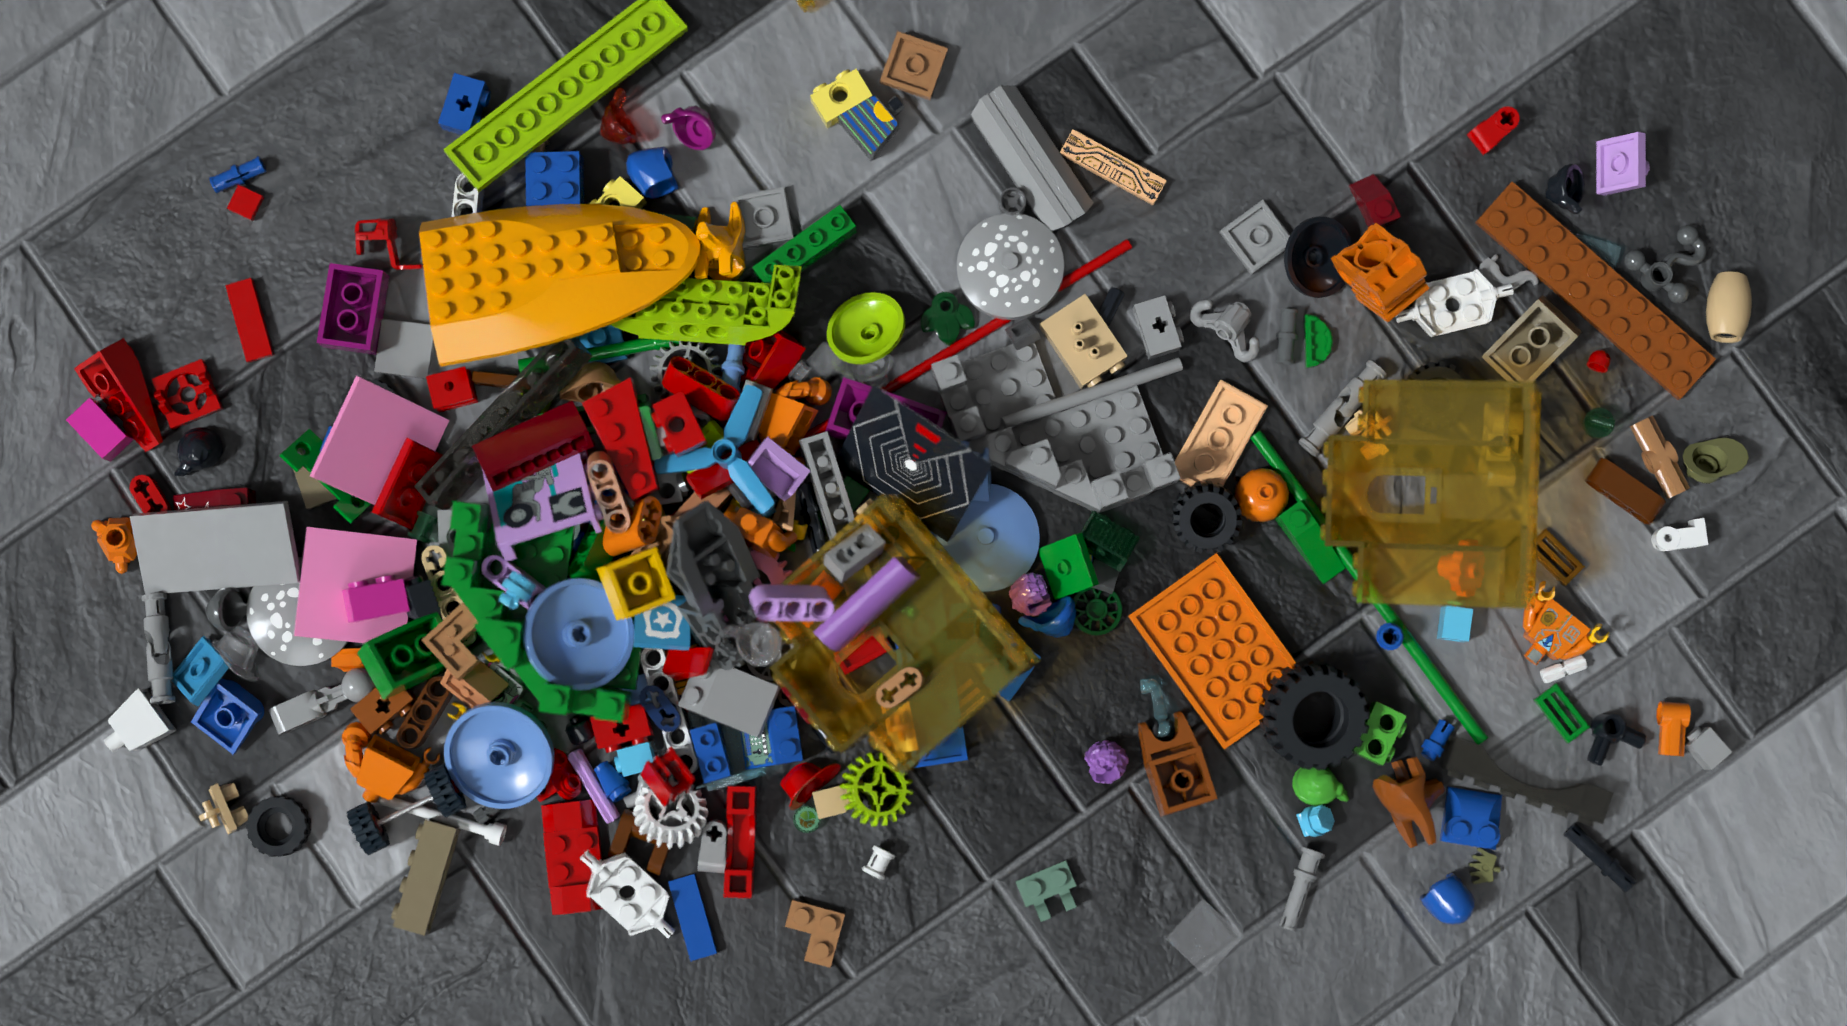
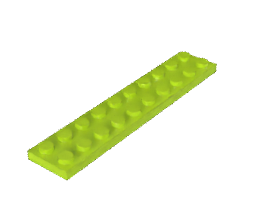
M637 0L444 148L445 154L478 192L482 191L687 32V25L665 0Z

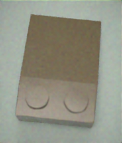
M1542 295L1490 347L1482 358L1521 394L1582 331Z

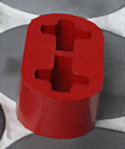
M138 475L131 480L130 492L143 513L155 510L151 501H154L156 505H163L160 511H171L168 500L153 478L146 475ZM141 481L149 483L146 489L150 496H147L144 492H138V489L141 487Z

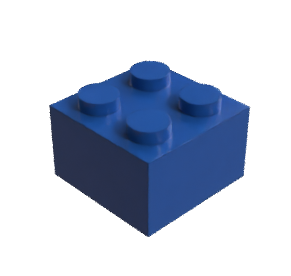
M579 151L530 152L525 156L526 206L584 204L583 157Z

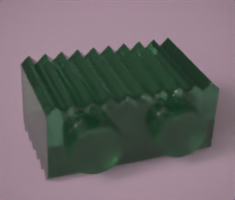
M1096 511L1091 513L1081 530L1089 554L1121 572L1140 539L1131 530L1116 525L1107 516L1097 514Z

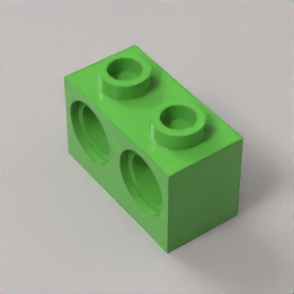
M1376 701L1370 705V718L1365 719V724L1369 726L1368 733H1362L1360 738L1364 742L1360 748L1355 746L1352 752L1377 765H1384L1385 762L1389 763L1395 752V748L1392 746L1396 737H1402L1407 723L1404 722L1406 715ZM1385 714L1392 719V726L1388 730H1384L1380 726V718ZM1373 739L1379 741L1381 749L1376 755L1371 754L1368 750V744Z

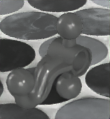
M1692 225L1682 226L1677 232V239L1684 246L1692 245L1695 248V254L1687 255L1674 252L1668 254L1661 262L1654 263L1652 266L1646 262L1645 255L1639 250L1629 251L1624 259L1625 266L1629 270H1639L1642 272L1641 283L1645 289L1658 291L1663 288L1668 292V298L1674 303L1685 302L1690 293L1686 284L1671 281L1673 277L1671 266L1674 263L1694 266L1703 261L1706 255L1705 243L1699 237L1698 230ZM1653 271L1660 274L1661 282L1655 281L1652 276Z

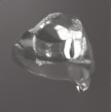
M755 622L745 625L741 623L723 629L726 635L736 637V645L740 655L752 665L766 666L773 663L780 655L782 640L779 632L770 624Z

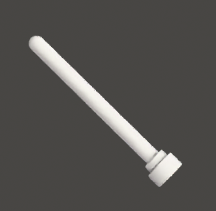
M381 796L379 798L381 805L397 810L413 804L412 802L395 797L391 800ZM422 805L407 812L484 835V838L489 840V843L501 846L507 830V825L498 822L486 825L455 815L445 818L441 811Z

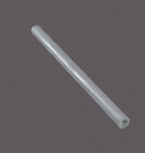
M1175 358L1001 417L1004 428H1013L1182 371V363L1179 358Z

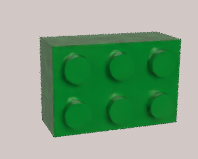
M438 612L420 617L368 640L357 652L383 700L447 670L443 663L422 641L426 635L442 622Z

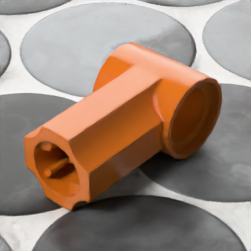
M1659 702L1656 713L1657 724L1660 726L1658 755L1684 756L1685 730L1689 725L1691 716L1688 703Z

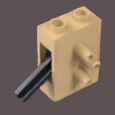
M1111 287L1099 312H1097L1087 295L1084 294L1040 323L1039 328L1081 389L1086 386L1089 388L1098 385L1103 381L1102 375L1108 371L1114 374L1125 366L1123 361L1126 360L1127 354L1109 329L1124 297V292L1118 288Z

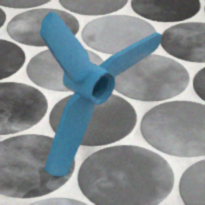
M746 385L726 424L724 439L715 442L712 449L706 447L699 448L680 457H677L675 454L662 456V458L655 460L654 467L656 473L667 474L706 469L718 463L722 468L729 470L730 478L761 514L764 515L770 512L775 505V501L749 464L742 460L741 451L738 449L748 436L763 392L755 386ZM727 449H732L731 456L726 460H722V453Z

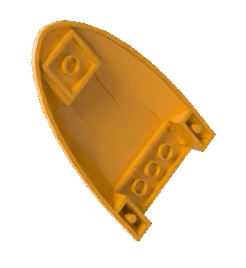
M602 204L525 206L421 222L419 237L430 326L439 365L442 367L546 346L583 335L641 311L677 288L690 276L701 255L700 242L688 226L668 216L634 207Z

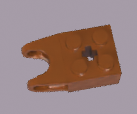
M1181 711L1173 714L1175 734L1173 739L1168 742L1156 739L1146 722L1138 723L1143 763L1160 817L1217 799L1201 746L1198 745ZM1176 775L1180 779L1186 780V784L1182 785L1183 788L1175 784Z

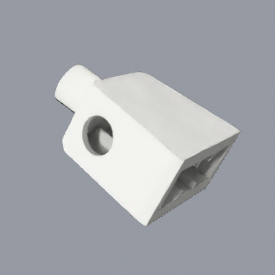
M138 688L108 719V723L114 729V732L104 739V743L112 752L117 751L123 745L129 751H138L176 731V728L159 705L150 704L152 696L147 689Z

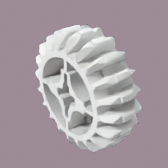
M673 776L669 778L672 786L678 784V782H674ZM692 785L689 793L686 794L684 791L677 796L676 801L672 802L670 800L664 808L650 787H643L640 791V796H637L635 799L636 806L633 809L635 826H640V835L648 834V842L656 839L658 847L662 845V842L667 843L669 849L672 848L673 843H676L680 848L683 846L684 841L691 844L694 836L699 837L701 835V831L707 822L708 810L705 808L707 802L706 799L701 798V790L693 791L694 785ZM683 804H686L690 809L692 818L683 809ZM649 807L654 809V813L659 816L658 821L651 816Z

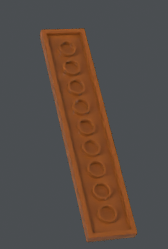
M1513 181L1509 183L1475 222L1677 400H1680L1716 360Z

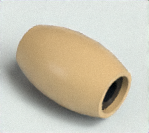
M1721 272L1716 275L1707 298L1706 322L1710 337L1714 341L1722 343L1739 342L1746 332L1751 317L1752 294L1748 278L1745 274Z

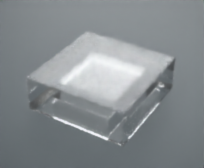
M825 342L806 360V363L825 380L843 362Z

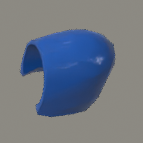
M666 147L647 148L633 152L628 156L626 162L627 174L644 197L651 199L659 198L679 189L672 172V157Z
M1453 873L1447 874L1445 879L1434 883L1427 895L1420 896L1422 904L1432 916L1446 924L1456 925L1464 923L1471 917L1474 911L1475 901L1472 893Z

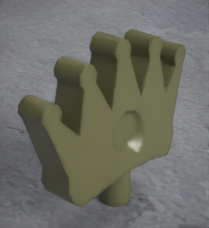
M1477 848V851L1481 852L1482 856L1472 855V858L1480 863L1468 864L1470 867L1478 869V871L1469 872V875L1479 877L1477 880H1472V883L1493 882V872L1500 873L1501 867L1494 866L1497 856Z

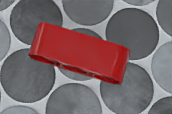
M679 356L671 358L661 381L664 388L673 394L683 391L690 404L722 421L730 418L740 397V393L735 387L688 359Z

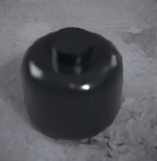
M576 715L569 719L570 723L566 725L565 731L573 745L586 743L594 737L589 717Z

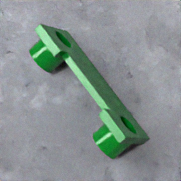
M308 429L280 454V457L296 472L305 467L311 473L320 454L323 441L312 430ZM319 481L339 500L333 508L350 524L359 518L371 505L369 502Z

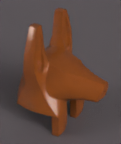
M1417 757L1406 759L1412 778H1409L1402 760L1392 762L1391 764L1397 779L1393 780L1387 775H1381L1373 781V789L1376 796L1391 813L1399 833L1409 848L1417 846L1412 821L1418 825L1428 845L1436 843L1434 822L1429 809L1433 802L1445 792L1444 785L1435 778L1425 781V772Z

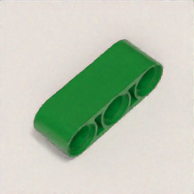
M604 518L599 521L602 531L599 533L595 532L592 522H590L567 571V575L572 579L583 578L602 582L597 568L611 563L614 557L606 553L603 547V536L606 528Z

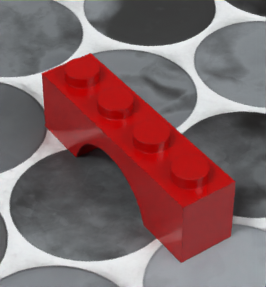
M727 786V855L724 871V898L754 897L757 786Z

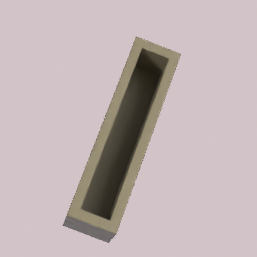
M426 819L424 824H419L415 839L419 841L416 850L411 851L407 863L408 866H411L408 877L404 876L400 885L399 892L403 893L401 901L395 904L391 918L395 920L393 927L424 936L430 934L461 831L460 828Z

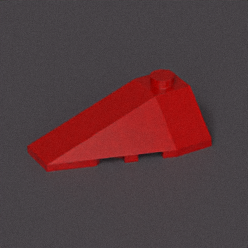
M783 330L760 340L746 342L742 363L745 373L741 376L739 388L743 390L745 381L751 380L774 389L793 370L806 348ZM718 420L724 427H726L728 420Z
M124 338L98 351L74 368L94 398L99 396L108 405L106 408L111 416L116 414L124 422L125 431L145 452L163 442L139 361L133 349Z

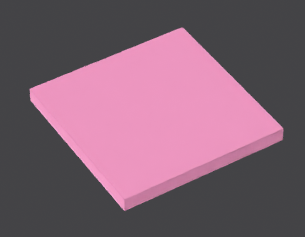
M356 376L311 471L310 477L375 505L406 437L436 451L449 420Z
M306 527L293 636L365 643L408 623L407 612L348 623L342 590L349 589V583L364 580L368 581V585L376 584L375 578L395 575L396 580L412 577L417 539Z

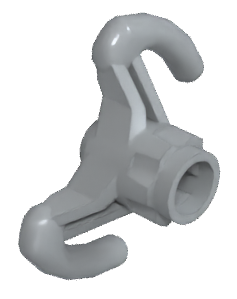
M1201 300L1194 304L1190 312V319L1195 326L1216 330V334L1221 339L1230 342L1234 356L1241 362L1251 361L1258 355L1260 343L1257 337L1250 339V348L1246 350L1244 329L1250 322L1251 311L1245 304L1235 302L1233 305L1230 304L1224 312L1201 314V312L1212 308L1213 303L1211 300Z

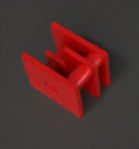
M466 366L426 376L433 408L437 409L439 413L479 403L474 382L472 381L471 370L466 369Z
M669 747L663 756L658 757L656 755L652 762L648 760L641 773V777L664 808L670 800L672 802L676 801L679 794L684 791L686 794L689 793L695 781L694 776L672 747ZM671 773L678 782L675 786H672L668 781Z

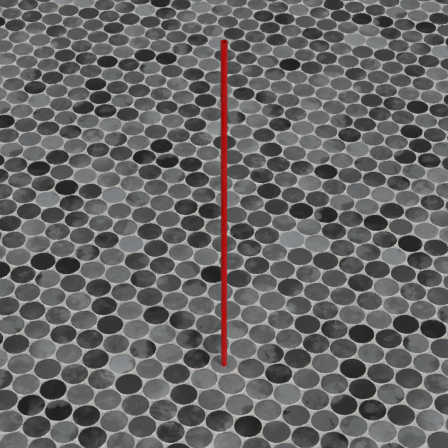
M1128 239L1064 276L1058 293L1132 249ZM998 318L991 320L879 389L893 393L931 370V364L956 355L1012 320ZM829 419L807 431L804 438L825 432ZM678 510L674 511L668 516H673ZM626 553L614 556L612 561L616 560L617 558L621 557Z

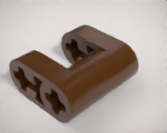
M625 808L608 853V858L626 853L631 836L648 842V834L640 835V826H635L633 810ZM653 839L649 842L655 844L647 866V871L660 876L670 849L667 843L664 842L658 847L657 840Z

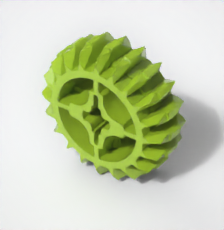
M877 752L875 758L872 753L865 754V760L861 756L855 759L857 766L853 763L847 766L852 774L843 773L842 775L848 783L840 784V789H847V794L841 795L840 798L841 800L849 799L850 802L844 806L845 810L854 808L855 810L852 812L851 817L854 819L861 815V824H866L870 819L872 827L877 826L878 822L882 826L888 825V818L890 821L896 822L898 820L897 814L904 815L906 813L901 805L909 806L911 804V801L905 798L906 795H913V790L906 787V785L912 784L913 780H905L904 778L909 773V770L903 769L900 771L899 768L902 762L898 760L892 764L893 756L887 755L884 759L882 752ZM870 767H874L869 781L863 784L858 783L863 772ZM883 770L890 774L895 786L887 783ZM876 785L878 788H881V793L872 791V787ZM858 793H862L867 797L868 806H871L870 809L864 806ZM887 795H895L892 804L886 810L880 812V805H883L884 798Z

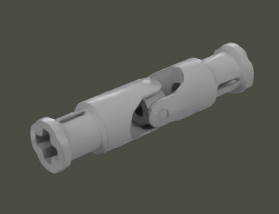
M1368 360L1366 363L1367 367L1357 378L1354 377L1347 384L1339 396L1313 423L1314 428L1305 438L1299 440V444L1311 455L1317 457L1319 454L1318 450L1328 439L1331 440L1353 413L1372 394L1371 389L1380 379L1386 377V372L1375 362ZM1338 413V414L1340 415V417L1337 418V419H1334V418H1335V414Z
M151 593L142 596L146 611V617L143 621L144 633L148 642L146 647L148 681L151 682L152 687L150 704L153 705L175 702L171 688V680L174 677L171 647L168 642L170 631L169 617L165 613L164 601L167 599V594ZM165 655L164 665L156 663L153 657Z

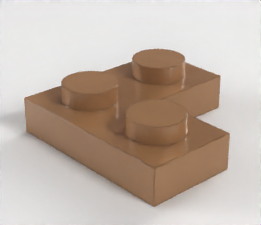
M463 602L422 639L424 644L459 681L480 663L463 644L476 631L473 625L478 622Z
M793 899L785 927L811 934L804 961L831 968L845 913Z

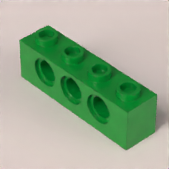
M838 205L753 266L754 273L761 283L771 284L774 265L802 266V272L857 232L856 225L842 206Z

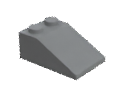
M711 659L707 674L688 679L678 706L694 714L760 738L780 687L735 668L724 670L715 660Z

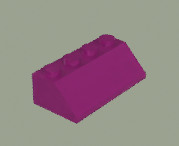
M843 377L825 429L829 436L843 441L846 440L872 388L871 386ZM884 391L939 429L942 428L947 412Z

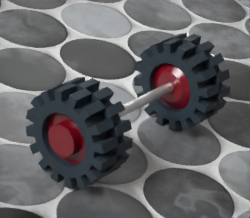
M446 764L424 774L430 795L380 819L379 813L375 811V807L371 805V802L367 801L347 811L348 823L352 827L351 831L355 834V839L359 842L365 854L371 855L389 846V836L386 833V827L383 826L384 823L429 801H434L438 810L441 811L445 818L466 808L465 797L454 781H452Z

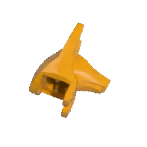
M737 202L731 203L728 227L712 225L710 210L708 207H704L699 213L695 235L701 245V255L695 267V278L705 279L710 276L714 280L737 281L746 268L742 246L745 235V222Z

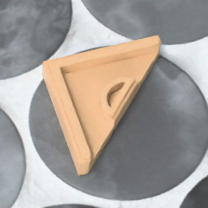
M796 491L786 501L779 498L776 512L772 517V521L782 530L792 531Z

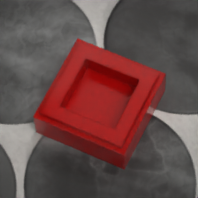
M238 185L227 209L253 221L264 197Z

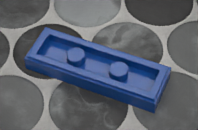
M691 874L668 881L690 961L717 954L696 875Z

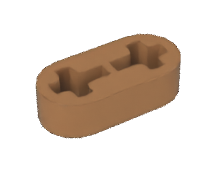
M915 666L902 669L877 689V702L884 708H893L899 705L923 686L925 681L923 672ZM907 672L910 675L914 673L917 675L915 686L913 684H908L905 687L902 686V683L908 678ZM897 687L899 691L893 696L895 701H885L883 697L886 695V692L884 690L890 691Z

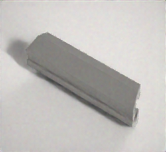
M1000 85L991 93L979 99L971 114L973 122L1017 188L1025 194L1026 201L1038 220L1053 231L1068 225L1076 218L1085 214L1092 206V200L1016 86Z

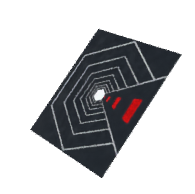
M875 385L872 386L836 458L840 471L946 542L951 538L993 465Z

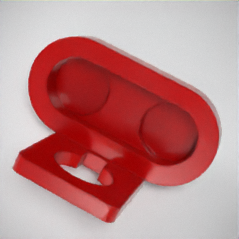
M554 748V769L547 786H545V793L541 791L536 797L539 802L546 800L556 792L560 797L567 800L575 798L581 792L580 778L572 768L566 754L557 748Z

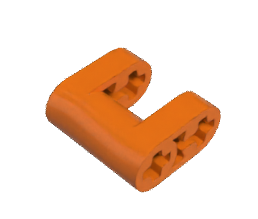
M648 496L639 499L635 503L633 510L629 507L630 526L626 531L614 533L606 526L603 536V547L606 553L611 556H617L655 542L662 514V507L658 499ZM615 513L611 516V519L620 521L625 516L621 513Z

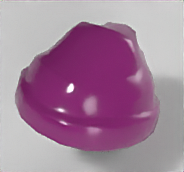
M697 105L689 106L685 109L681 107L676 108L672 113L661 116L663 124L672 123L677 138L691 149L705 150L715 141L714 123L709 113Z

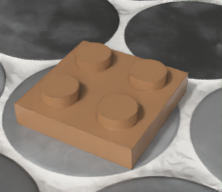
M897 31L880 83L931 100L948 48Z

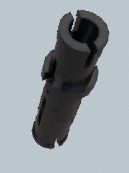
M812 482L801 484L797 488L802 508L799 511L800 515L804 516L805 524H808L807 532L814 556V563L819 565L824 563L825 553L829 549L819 513L820 507L817 505Z
M1576 822L1568 828L1569 831L1566 830L1563 835L1601 869L1600 873L1604 877L1608 876L1624 893L1633 887L1631 884L1634 885L1637 882V879L1633 878L1619 864L1620 861L1616 857L1612 858Z

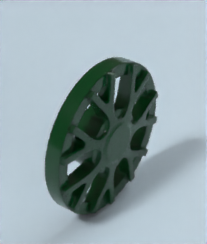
M1092 587L1075 595V606L1077 600L1087 604L1085 610L1076 609L1080 614L1075 617L1074 623L1081 631L1089 635H1103L1117 626L1122 615V605L1114 591L1105 602L1098 599L1101 590L1096 593L1095 588ZM1092 589L1095 599L1089 602L1084 592ZM1116 602L1118 611L1107 612V604ZM1086 614L1089 620L1084 625H1081L1077 618ZM1106 615L1114 620L1110 627L1102 620ZM1092 620L1099 621L1100 631H1091Z

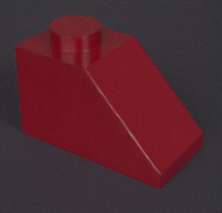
M1374 174L1349 185L1368 227L1377 223L1385 228L1395 224L1401 217L1390 192Z

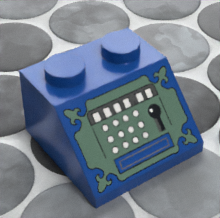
M794 706L772 709L760 738L740 731L745 770L803 761Z

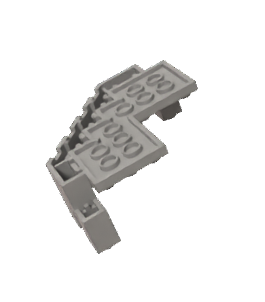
M1035 342L1019 350H1016L1014 345L1011 344L961 363L958 355L931 364V371L955 439L959 442H969V449L979 452L981 455L983 450L988 448L990 463L1003 471L1014 474L1027 482L1040 486L1097 514L1148 496L1151 492L1175 484L1180 480L1171 453L1163 455L1137 386L1013 428H1004L1001 417L1056 399Z

